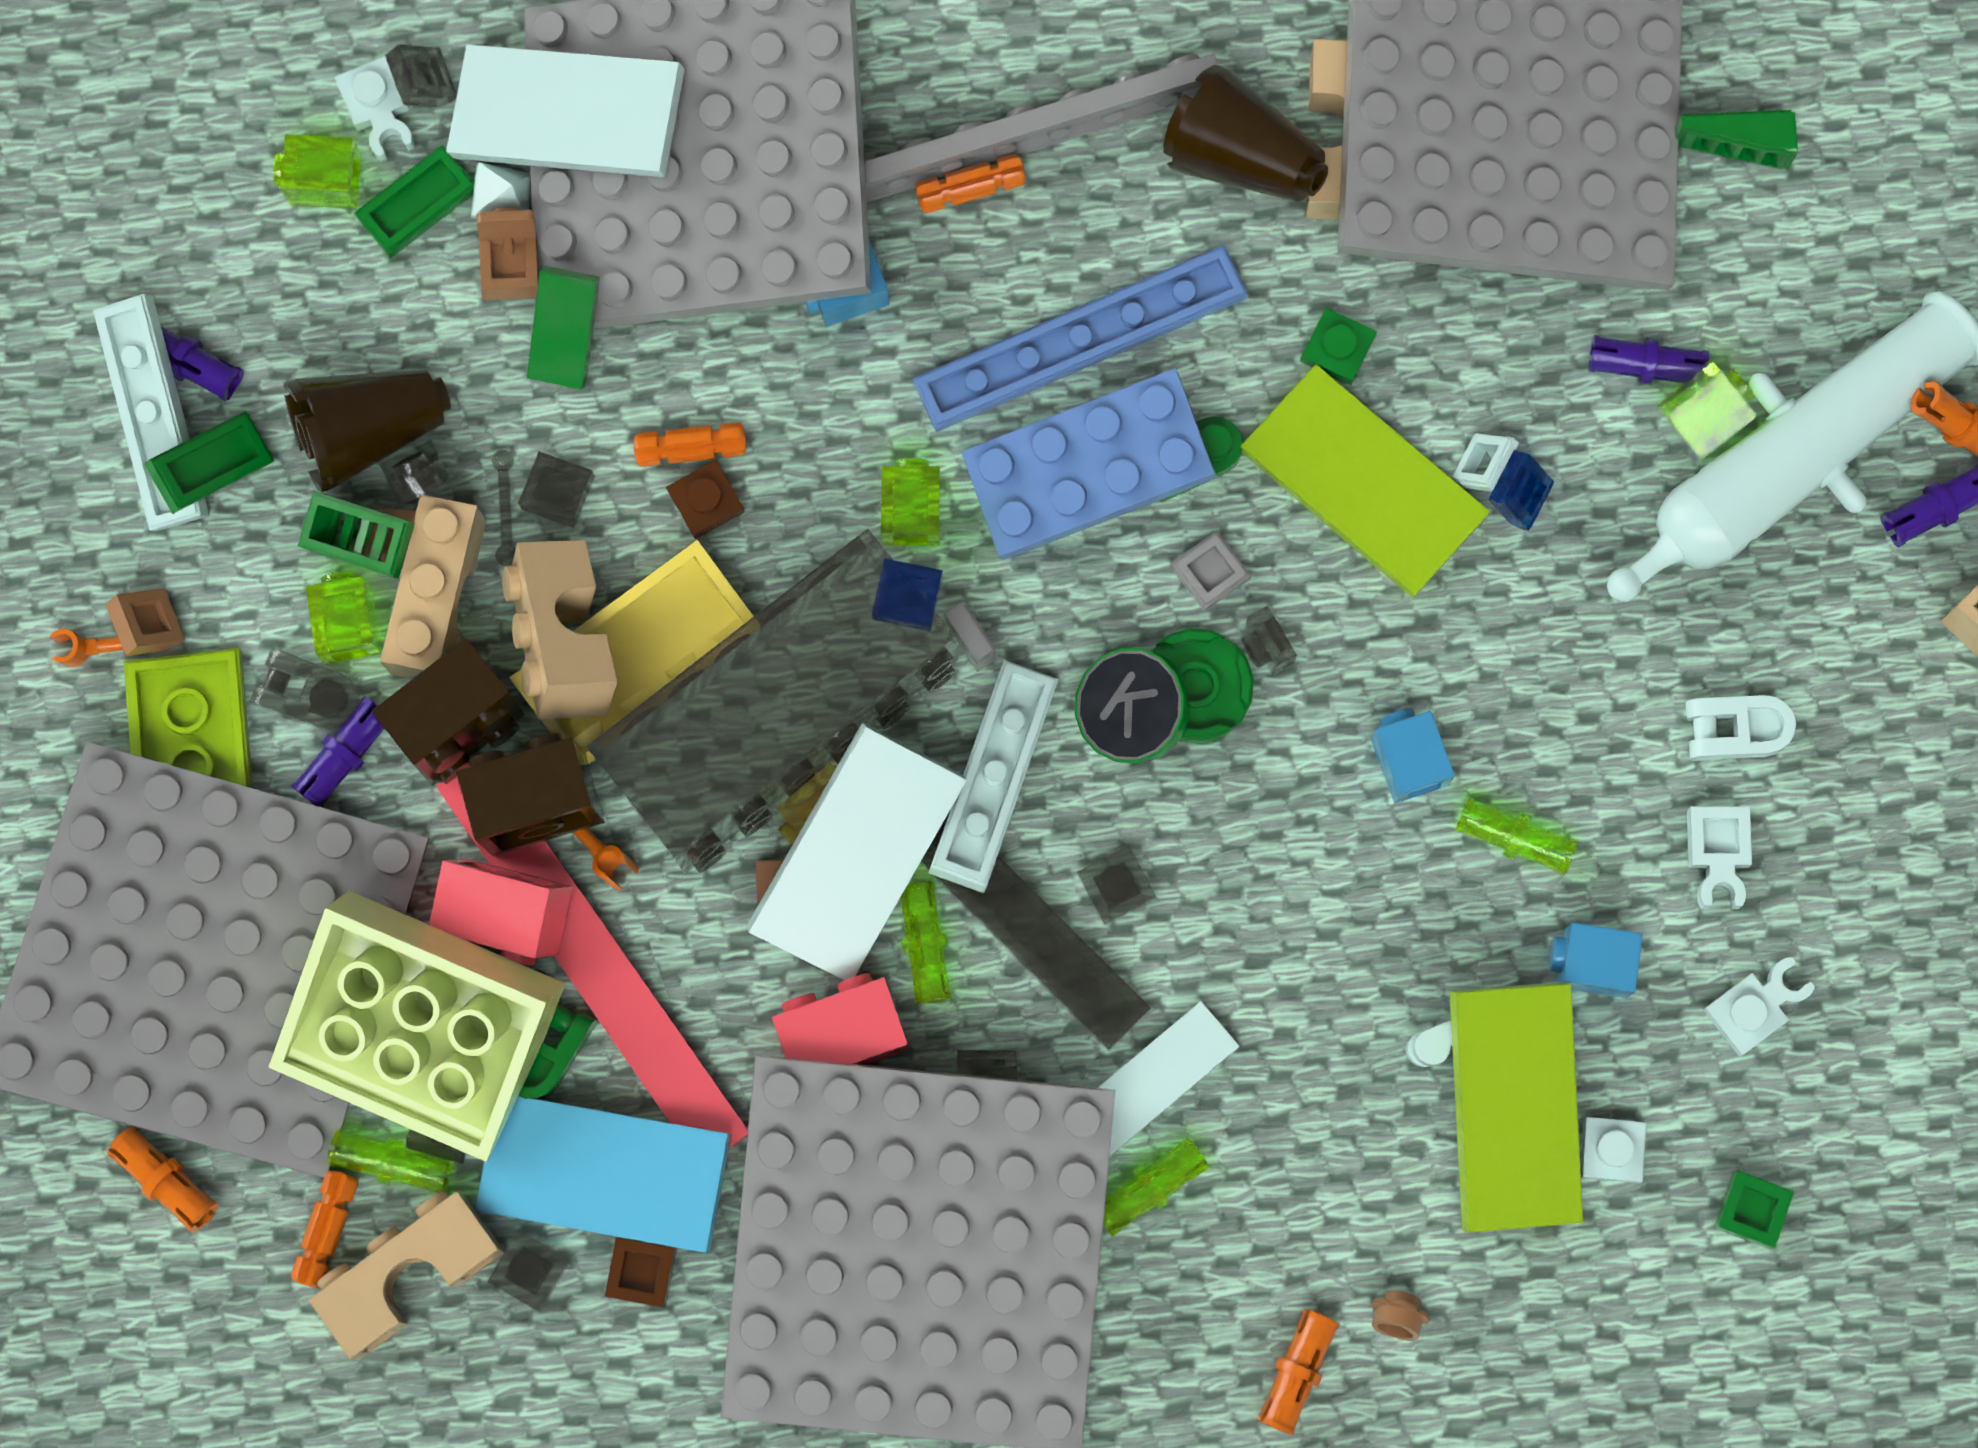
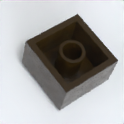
M466 638L371 711L411 763L432 786L440 780H443L445 784L451 782L457 777L456 771L470 767V757L485 745L489 744L492 748H496L508 741L520 728L516 721L525 715L509 691Z
M560 733L543 735L526 743L528 750L505 756L502 750L482 753L469 759L470 767L456 771L474 839L492 856L605 823L587 757L572 737L562 740Z

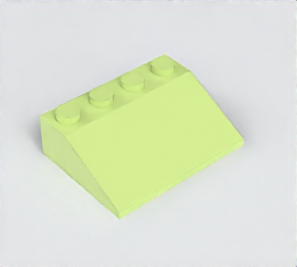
M349 890L324 910L269 1068L487 1162L546 1037L566 983Z

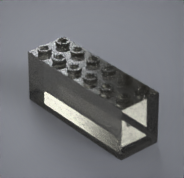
M867 528L586 747L605 775L681 871L686 874L695 867L699 873H702L724 857L727 851L722 845L740 831L745 837L757 832L773 817L769 808L786 795L794 801L807 793L819 781L815 772L832 759L839 764L862 722L871 727L879 723L883 729H886L900 720L910 710L911 706L906 701L925 687L929 693H932L947 683L956 673L952 665L959 660L956 635Z

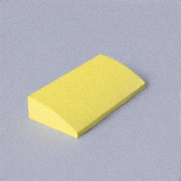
M696 540L573 630V632L585 635L607 634L617 677V685L608 715L540 720L551 734L560 733L562 740L572 737L586 755L588 764H590L765 635L766 632L699 541ZM520 669L509 679L537 715L533 696L527 697L524 694L522 669Z

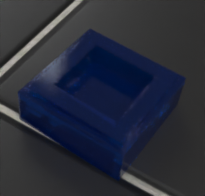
M1514 450L1488 500L1510 524L1529 531L1550 493L1554 481L1530 454Z
M884 558L872 611V619L931 632L943 578V570Z

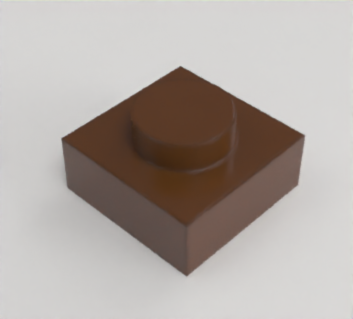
M716 460L666 487L668 494L694 539L703 536L745 512Z
M616 1237L604 1297L666 1308L677 1248Z

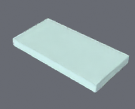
M466 45L446 152L454 159L665 178L685 69L679 62Z
M862 722L748 922L746 928L749 933L843 980L855 977L967 779L962 774Z

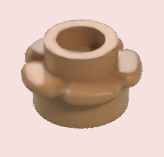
M1389 1290L1385 1298H1376L1371 1303V1307H1373L1375 1312L1372 1327L1381 1334L1400 1340H1417L1422 1324H1428L1430 1317L1426 1311L1420 1309L1422 1302L1418 1297L1403 1291Z

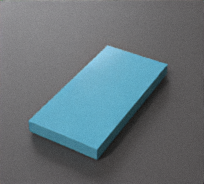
M518 1097L491 1157L487 1162L484 1161L475 1211L710 1253L732 1134L545 1100Z

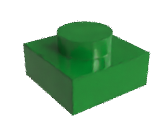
M1325 308L1301 356L1300 362L1310 367L1317 364L1331 377L1351 386L1376 337L1377 331Z
M1734 1171L1714 1228L1767 1249H1775L1794 1191L1741 1171Z

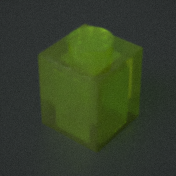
M285 134L283 153H276L274 158V184L276 187H280L290 205L357 209L362 154L354 139L350 137Z
M1713 362L1657 405L1701 460L1757 417L1747 403L1748 400L1755 396L1750 387L1734 368L1727 374H1724Z
M902 458L895 461V466H882L881 538L883 546H940V466H929V461L921 458Z
M353 572L331 573L321 578V584L305 586L315 654L324 664L382 655L373 588L363 576L356 577V574Z

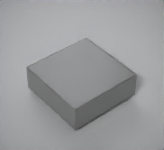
M1215 531L1170 564V568L1204 612L1251 579L1250 573L1218 531Z
M961 602L944 613L947 628L977 672L994 662L995 647L966 604L963 605Z

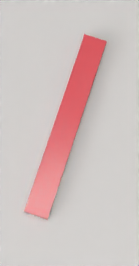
M454 778L448 784L442 782L437 785L436 788L490 865L573 886L559 954L554 955V957L668 1121L673 1124L732 1134L729 1150L746 1139L748 1129L548 843L542 841L492 856L474 839L458 778Z

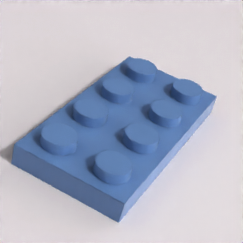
M1176 368L961 452L996 551L1001 560L1033 550L1217 478Z

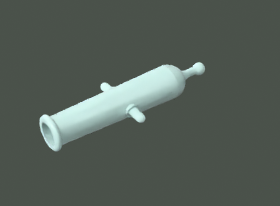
M1942 291L1927 293L1918 312L1797 400L1793 397L1787 400L1766 374H1754L1749 379L1748 385L1752 394L1769 414L1765 418L1766 422L1704 466L1698 474L1689 477L1671 491L1658 513L1656 523L1660 535L1658 541L1648 553L1629 568H1619L1611 573L1607 582L1610 596L1617 601L1625 602L1635 599L1640 593L1642 584L1662 569L1675 563L1682 562L1692 569H1709L1730 561L1745 549L1750 541L1757 539L1819 487L1822 489L1827 485L1847 511L1851 513L1861 512L1866 506V497L1845 472L1849 468L1848 463L1912 411L1910 402L1918 388H1921L1929 396L1932 394L1925 389L1924 383L1935 381L1942 386L1965 366L1978 365V322L1974 316L1957 299Z

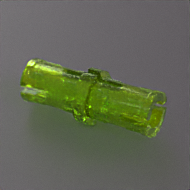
M1468 796L1462 813L1480 819L1484 823L1461 815L1455 827V832L1464 833L1504 849L1502 855L1514 859L1516 855H1519L1558 871L1561 875L1566 874L1572 859L1552 852L1550 848L1571 856L1575 854L1578 840L1569 839L1529 823L1531 817L1519 812L1517 817H1514L1475 801L1474 798Z
M934 882L909 884L900 897L906 939L901 940L902 953L909 956L915 1005L952 1000L944 948L949 946L947 934L941 933Z
M343 1129L336 1130L331 1145L351 1149L354 1151V1154L329 1150L327 1165L331 1167L337 1166L377 1176V1182L380 1184L391 1186L394 1181L436 1193L446 1191L449 1179L428 1174L426 1169L446 1174L447 1172L451 1173L454 1164L453 1157H443L403 1147V1140L389 1138L386 1143L349 1133Z
M1190 1138L1184 1139L1183 1142L1171 1149L1170 1152L1146 1168L1142 1164L1132 1171L1134 1175L1132 1178L1109 1195H1106L1103 1226L1112 1238L1152 1208L1156 1207L1158 1210L1169 1203L1167 1200L1169 1196L1189 1181L1210 1169L1206 1160Z

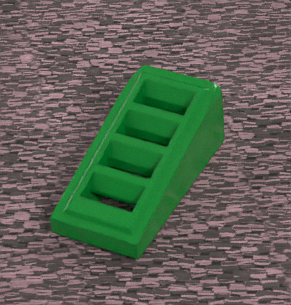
M1791 110L1683 114L1675 127L1679 147L1776 169H1789L1798 154L1795 111L1791 112Z
M313 491L297 547L399 579L415 523L333 495ZM342 513H346L339 542L336 545L334 540ZM361 518L362 521L354 549L351 550L349 547L357 519ZM373 523H377L378 528L370 555L368 556L365 555ZM389 528H393L394 533L385 561H382L380 559Z

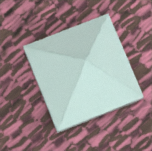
M481 162L477 163L470 218L477 219V213L491 212L501 207L529 210L531 199L530 173Z
M1475 433L1451 479L1462 488L1494 492L1507 483L1519 442L1511 437ZM1487 451L1492 459L1484 475L1475 474Z

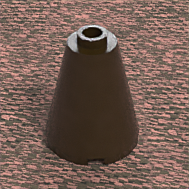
M1213 65L1202 71L1195 79L1203 84L1193 98L1183 94L1169 121L1163 144L1164 153L1172 157V161L1167 163L1169 168L1184 175L1295 202L1302 201L1308 195L1314 196L1317 194L1328 175L1324 150L1234 71L1220 65Z
M426 369L296 378L284 382L283 385L289 393L284 396L300 452L304 450L309 459L315 458L318 469L308 471L315 487L320 492L337 487L443 425V412L451 410L449 395L442 378L432 379Z

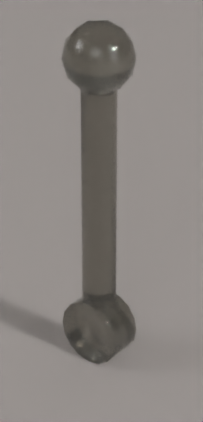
M499 450L494 453L491 461L492 466L498 471L501 546L496 550L495 557L497 562L505 567L512 565L516 549L513 546L509 480V470L514 464V457L507 450Z

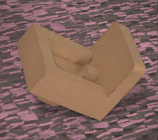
M501 207L491 212L477 213L482 301L535 298L538 287V262L534 212L532 210Z

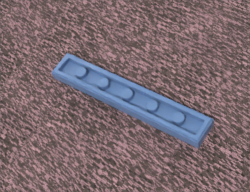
M1222 245L914 377L913 383L935 431L938 432L1248 298V293L1225 245Z

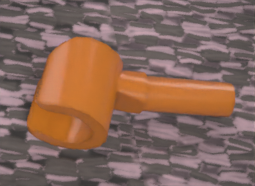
M59 629L50 635V639L56 642H66L72 639L73 647L68 655L51 658L67 667H76L83 664L90 655L123 651L118 637L85 639V637L68 629Z
M589 828L573 832L594 857L592 862L594 873L613 889H622L613 879V870L616 866L625 864L633 872L638 873L639 867L632 858L617 846H607L604 842H601Z

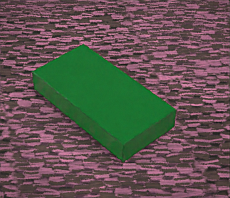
M441 145L354 212L359 222L390 259L473 196L475 182L459 163L446 152L447 149L444 145Z
M546 265L539 271L527 371L528 379L580 390L584 388L589 369L600 283L599 276Z
M244 411L149 459L144 465L172 514H175L259 471L275 460L247 411Z

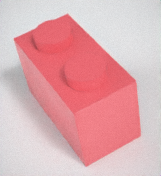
M468 858L444 860L441 865L429 925L477 946L483 947V945L501 949V956L522 965L532 966L535 965L536 958L559 954L573 886Z
M870 973L858 975L837 984L838 994L818 1001L815 993L805 994L781 1004L783 1013L772 1017L785 1058L869 1065L910 1050L885 978L873 981Z

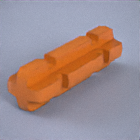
M1012 153L996 158L997 163L989 165V162L985 161L944 173L945 179L938 180L937 176L918 181L915 184V193L921 210L924 213H930L944 209L946 202L952 201L954 206L995 194L997 187L1003 186L1005 191L1022 186L1025 183L1026 175L1018 154Z
M739 422L720 424V430H712L711 425L666 430L665 436H658L657 431L638 433L635 435L633 443L635 459L641 467L661 465L660 460L668 459L669 464L715 459L714 454L722 453L723 458L744 455L747 449L745 429L743 424Z
M328 1170L325 1174L319 1190L320 1193H323L321 1202H315L300 1246L305 1248L303 1256L296 1257L291 1272V1279L295 1282L319 1288L317 1282L328 1273L330 1265L326 1264L328 1256L334 1257L349 1211L344 1210L347 1201L352 1203L358 1186V1180L355 1177L335 1170Z

